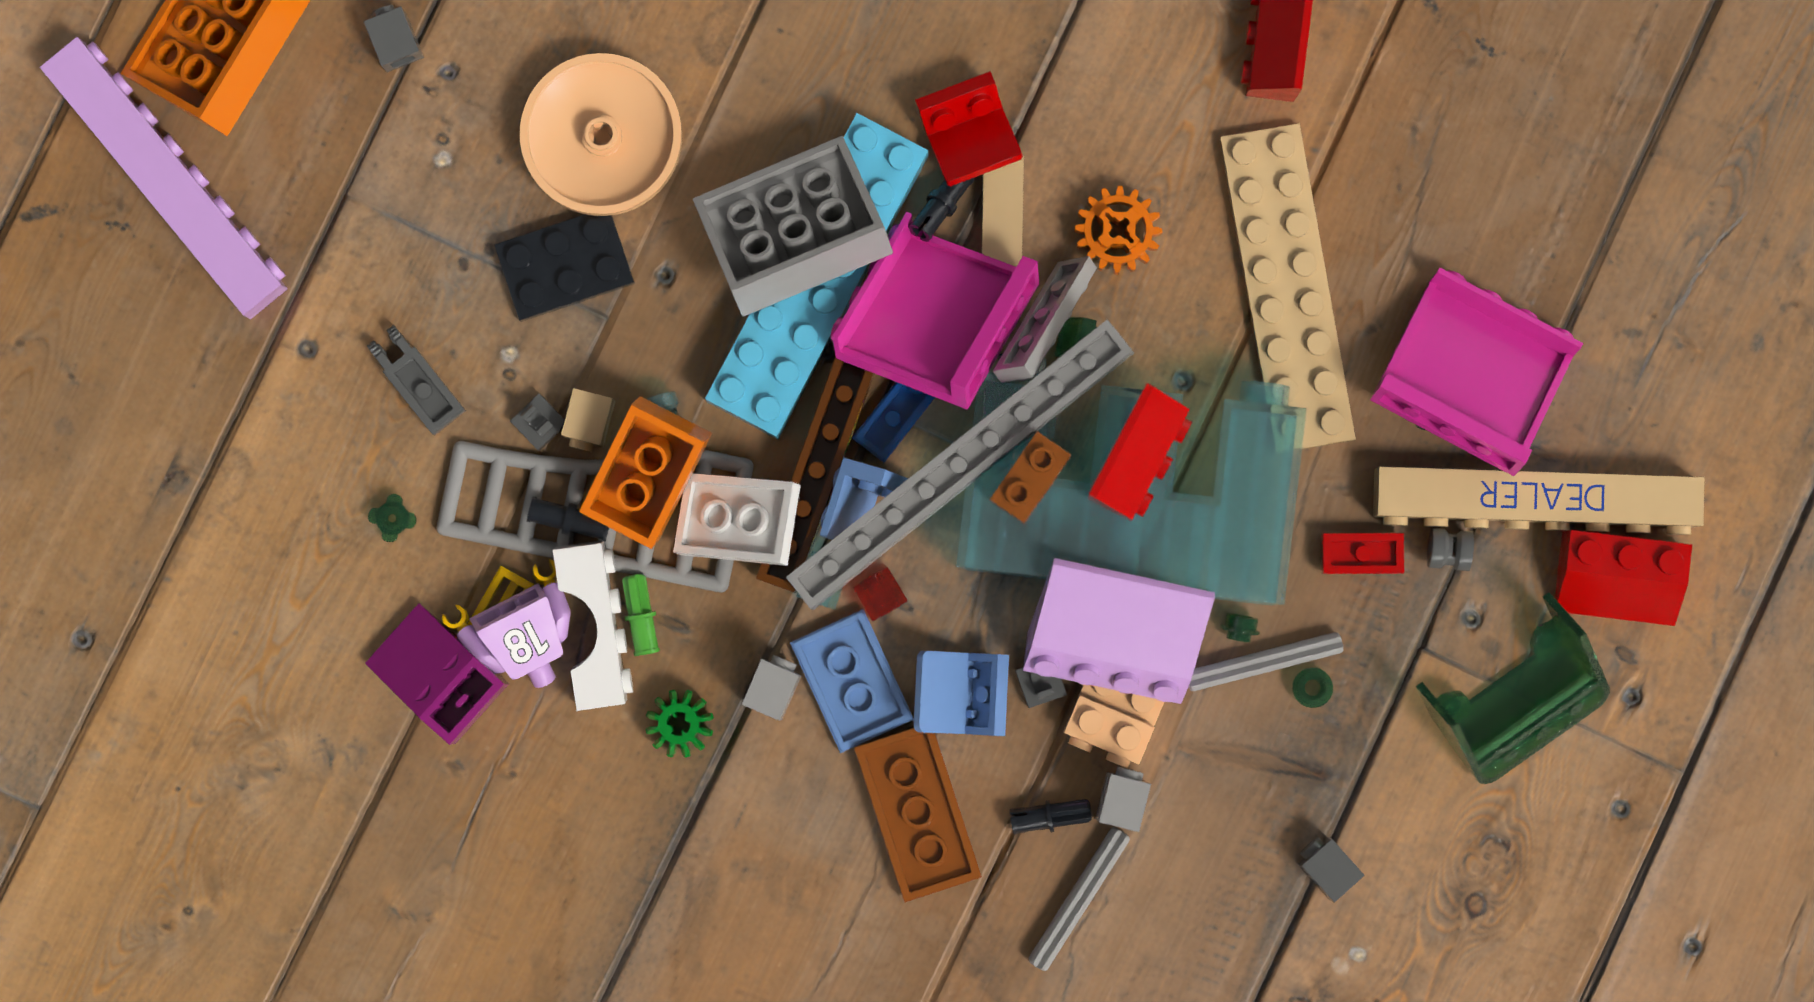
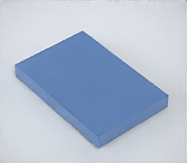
M864 609L790 642L840 753L914 720Z

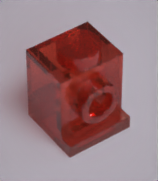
M888 567L853 587L873 622L908 602Z

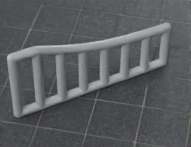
M458 441L454 444L436 527L437 532L447 537L554 558L553 549L558 546L572 545L575 533L570 532V535L561 534L562 529H559L557 543L533 538L536 523L526 522L532 497L541 499L547 472L571 474L565 506L573 503L577 504V509H580L587 475H597L604 460L537 455ZM706 450L703 451L696 465L695 474L711 475L712 468L736 472L735 477L751 478L753 462L747 458ZM467 459L491 463L478 526L454 521ZM507 466L531 470L517 534L494 530ZM609 528L604 544L605 549L612 548L613 550L617 531ZM640 543L636 559L614 555L615 570L617 572L632 575L644 574L646 578L723 593L728 589L734 560L718 559L715 575L692 571L691 567L694 556L678 554L675 567L653 563L651 561L654 547L650 549Z

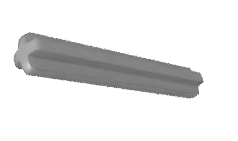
M1333 632L1195 668L1188 688L1190 691H1197L1340 654L1343 652L1342 639L1339 633Z
M1115 827L1109 830L1029 956V962L1042 971L1048 970L1127 846L1130 837L1126 833Z

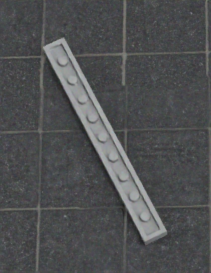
M1107 319L786 578L808 607L812 610L816 609L1131 357L1134 351Z

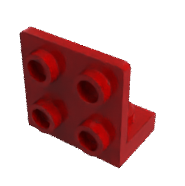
M991 71L915 99L924 130L948 186L956 185L1023 158L1019 144L1003 110Z

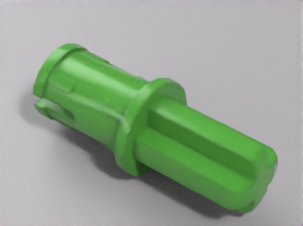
M644 574L626 576L623 578L622 583L628 615L624 616L625 621L629 620L635 651L634 656L659 652L660 648L658 647L653 616L657 614L656 611L651 609L646 576Z

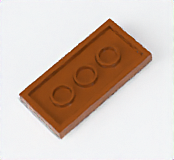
M912 728L854 747L904 902L982 878L935 733L917 732Z

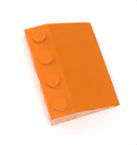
M165 0L120 74L195 119L228 136L310 0Z

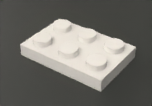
M693 473L683 492L673 552L684 556L787 566L801 485L787 481Z

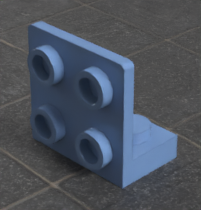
M843 457L841 467L837 469L833 478L834 490L829 506L825 508L821 517L822 528L820 536L833 540L873 508L878 496L885 498L908 480V478L882 468Z

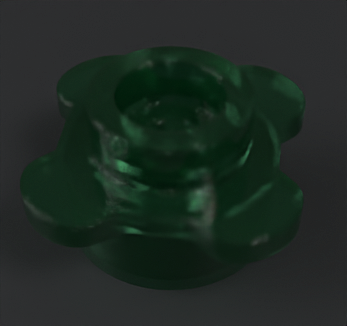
M397 494L389 495L386 503L379 508H372L368 513L369 522L378 526L382 532L381 537L386 542H395L398 539V534L403 533L406 529L414 528L417 522L415 514L407 510L403 505V498ZM392 514L396 516L394 522L389 521V516Z

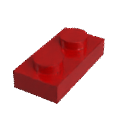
M1404 533L1321 534L1322 574H1404Z

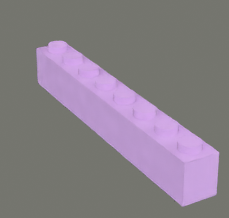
M76 37L41 65L40 69L242 315L252 319L288 289L281 281L286 276L285 273L271 257L265 261L256 251L260 243L246 226L240 230L230 219L235 212L220 195L214 199L205 189V186L210 182L198 167L193 164L188 168L179 156L184 153V150L169 133L163 137L154 127L159 120L147 105L142 103L137 106L131 99L129 94L134 90L119 72L112 75L108 71L104 63L109 59L93 41L87 45L80 38Z

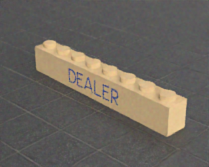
M1378 467L1374 469L1373 517L1383 518V525L1407 526L1408 518L1424 519V526L1448 527V520H1464V528H1489V521H1505L1504 529L1528 530L1529 522L1545 523V530L1568 531L1570 530V524H1586V532H1610V525H1626V533L1647 534L1651 533V526L1666 527V534L1691 535V528L1701 527L1704 523V477L1519 471L1515 476H1512L1504 471Z

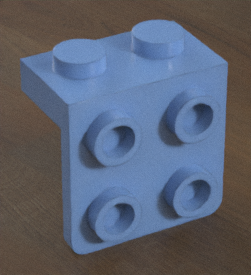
M920 651L917 655L914 729L922 733L1005 736L1009 655Z

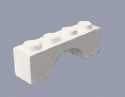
M602 540L555 547L553 549L558 590L575 595L585 602L592 611L597 624V640L592 653L571 669L576 710L625 704L627 693H633V682L630 668L623 669L621 653H627V641L624 628L617 629L615 613H621V601L618 588L611 589L609 573L616 572L612 548L605 549V544Z

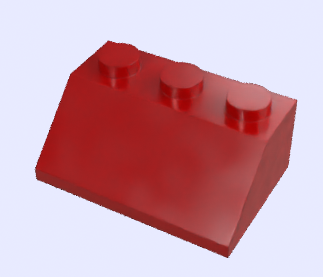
M1250 0V5L1257 6L1255 21L1249 20L1247 25L1245 44L1252 45L1250 61H1243L1240 84L1247 85L1246 96L1294 102L1303 86L1313 0Z
M1146 383L1087 499L1129 521H1132L1135 514L1143 517L1154 497L1153 494L1147 492L1154 477L1163 480L1173 461V458L1166 455L1173 441L1180 444L1183 442L1192 424V421L1186 419L1190 409L1156 387Z
M1577 530L1563 531L1553 612L1675 626L1688 587L1693 544Z

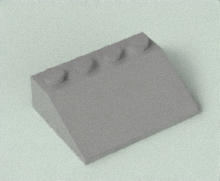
M843 135L693 198L742 317L893 254L885 227Z

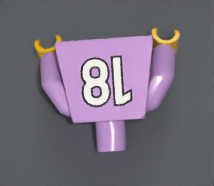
M551 559L548 561L552 569L550 576L543 577L539 575L535 564L533 567V578L538 584L471 618H469L467 611L463 607L455 605L462 615L461 620L456 624H451L448 617L444 613L442 614L443 623L450 629L458 631L457 638L461 644L486 667L496 674L506 672L512 680L528 674L535 688L547 686L556 678L549 662L561 657L563 654L561 643L568 637L571 615L563 591L558 590V583L555 582V563ZM470 619L472 625H469V626H468L467 623H468V620Z

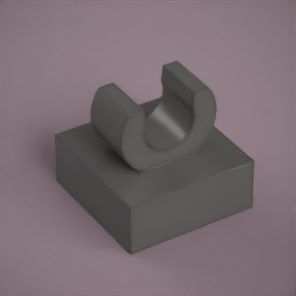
M538 394L510 422L540 451L563 429L565 419L541 394Z
M1023 667L1015 670L1028 708L1067 695L1060 678L1045 677L1037 673L1023 671Z

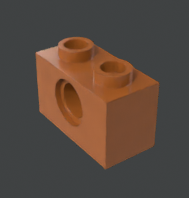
M1037 431L990 498V502L1025 525L1071 459V454Z

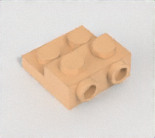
M1083 685L1063 733L1071 736L1068 744L1089 753L1094 745L1108 751L1106 760L1128 769L1130 762L1140 764L1164 702L1136 694H1125L1103 687Z

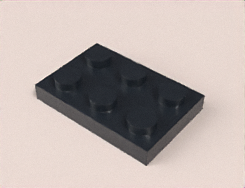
M584 214L494 244L520 322L635 284L612 215L593 216Z

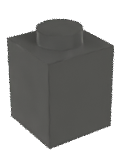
M393 5L381 7L371 13V19L364 21L380 64L387 73L424 58L407 13L402 7L396 9Z
M1318 837L1315 838L1300 852L1304 858L1298 865L1327 898L1334 903L1365 876L1334 840L1329 837L1323 841Z

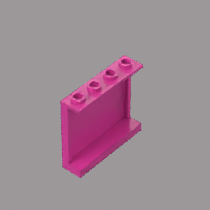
M906 212L900 224L893 225L888 234L893 254L870 263L868 277L862 287L857 286L853 291L848 311L843 318L839 317L833 325L830 338L834 344L836 359L968 410L1039 285L1038 261L1022 256L1017 267L933 235L929 242L920 240L923 234L922 231L916 237L909 230L908 226L913 222L912 214Z
M1439 268L1428 282L1370 400L1500 470L1515 476L1526 464L1532 452L1529 448L1572 358L1581 349L1583 343L1574 339L1573 335L1567 330L1559 327L1553 328L1538 320L1533 312L1523 308H1516L1502 301V298L1497 293L1487 289L1482 290L1470 284L1461 274Z

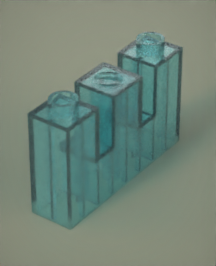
M1003 354L998 355V361L1000 360ZM1043 359L1038 373L1033 378L1046 369L1047 359ZM989 372L976 394L973 427L1033 378L1025 381L1016 380L1001 383L995 373ZM1242 381L1239 400L1224 399L1220 407L1211 495L1201 496L1172 492L1178 442L1173 441L1166 454L1173 458L1171 465L1163 480L1154 477L1147 491L1154 495L1143 517L1135 514L1132 521H1129L1087 498L1143 390L1101 385L1090 483L1056 479L1025 525L992 504L990 498L1036 434L1034 433L965 489L956 564L959 570L1046 580L1053 560L1057 558L1215 592L1214 599L1280 607L1285 605L1307 408L1288 406L1289 386L1267 382ZM1163 392L1179 403H1183V394ZM1057 416L1038 430L1039 433L1052 442L1055 439Z

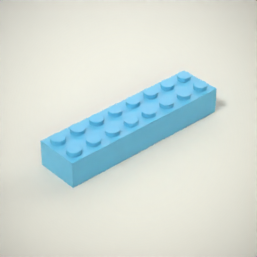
M856 113L844 136V140L888 234L928 159V150ZM870 264L751 313L705 397L707 403L779 440L831 342L830 336L835 321L839 317H844L849 308L852 293L857 286L861 285Z

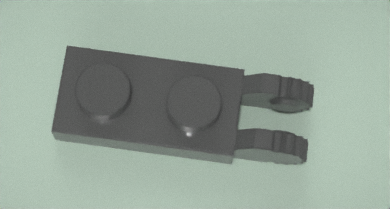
M392 325L386 331L389 333V338L403 351L404 355L392 363L383 347L374 340L367 347L385 369L383 373L428 430L435 436L466 410L416 347L412 348L401 332Z

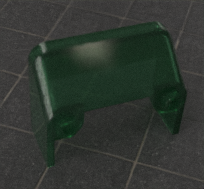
M1550 592L1542 597L1552 619L1540 624L1533 631L1530 640V648L1533 655L1469 700L1461 691L1445 692L1436 698L1423 682L1416 686L1431 718L1470 773L1481 784L1495 782L1601 707L1610 694L1609 684L1587 633Z

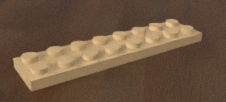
M1300 123L1222 136L1219 140L1275 454L1356 440Z

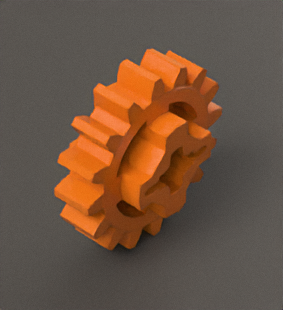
M1118 186L1115 195L1110 196L1108 190L1103 188L1101 189L1100 201H1097L1092 196L1087 199V203L1091 208L1090 211L1080 209L1078 212V216L1085 223L1075 225L1074 232L1084 234V238L1077 242V248L1087 247L1089 252L1086 256H1089L1091 260L1095 257L1100 260L1098 270L1101 272L1107 264L1112 265L1114 275L1119 274L1121 265H1126L1132 273L1136 270L1135 261L1137 259L1144 264L1150 261L1148 254L1145 252L1147 249L1157 251L1159 247L1152 240V237L1162 234V228L1153 226V222L1160 218L1159 212L1149 213L1147 211L1152 202L1150 198L1142 203L1137 201L1139 192L1137 189H1134L1130 196H1125L1123 186ZM1121 204L1130 207L1127 212H1115L1107 206ZM1094 217L1101 225V236L1095 242L1091 233ZM1141 219L1145 226L1143 243L1135 235L1136 224ZM1113 222L1117 226L1122 222L1126 224L1127 228L1124 234L1127 238L1124 239L1120 235L1112 238L1109 234L1112 229L1110 223ZM1110 248L1123 249L1129 255L1111 256L1106 254V252Z

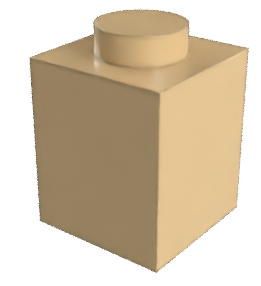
M573 388L561 436L570 439L569 447L587 452H592L594 445L604 448L616 403L613 398Z

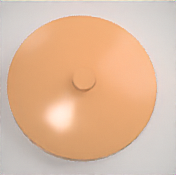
M608 53L586 54L559 64L549 71L534 87L528 97L521 117L520 146L525 164L538 186L555 202L582 214L593 216L617 215L645 204L666 185L680 157L682 124L679 111L670 91L650 69L639 62L620 55Z

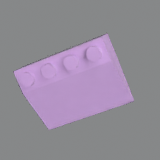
M1054 558L1027 632L1023 671L1037 673L1045 677L1070 680L1083 685L1117 690L1125 694L1131 693L1150 697L1162 702L1181 704L1193 676L1213 606L1215 592Z

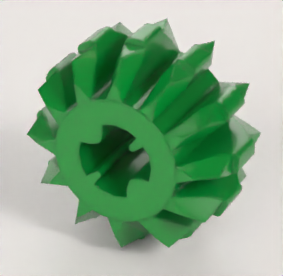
M670 690V706H668L664 699L657 697L654 702L662 710V713L659 714L655 711H647L646 713L647 718L658 720V726H650L645 729L646 734H654L660 731L662 736L655 740L653 747L658 749L666 741L670 742L666 754L668 757L675 755L677 744L681 745L683 757H690L691 750L688 743L690 741L697 749L703 750L705 744L697 737L698 733L712 736L714 732L710 728L701 727V722L714 719L713 713H706L701 716L698 713L706 705L707 701L701 698L692 707L690 702L693 692L690 690H686L682 703H679L676 690ZM677 712L685 713V721L691 723L689 731L682 730V735L675 734V726L669 724L671 716L678 717Z

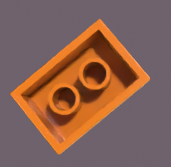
M639 396L631 404L579 512L652 549L661 538L712 433Z

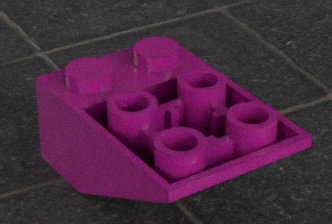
M420 603L417 604L365 662L425 724L449 745L456 744L509 685L501 675L494 673L461 644L457 636Z

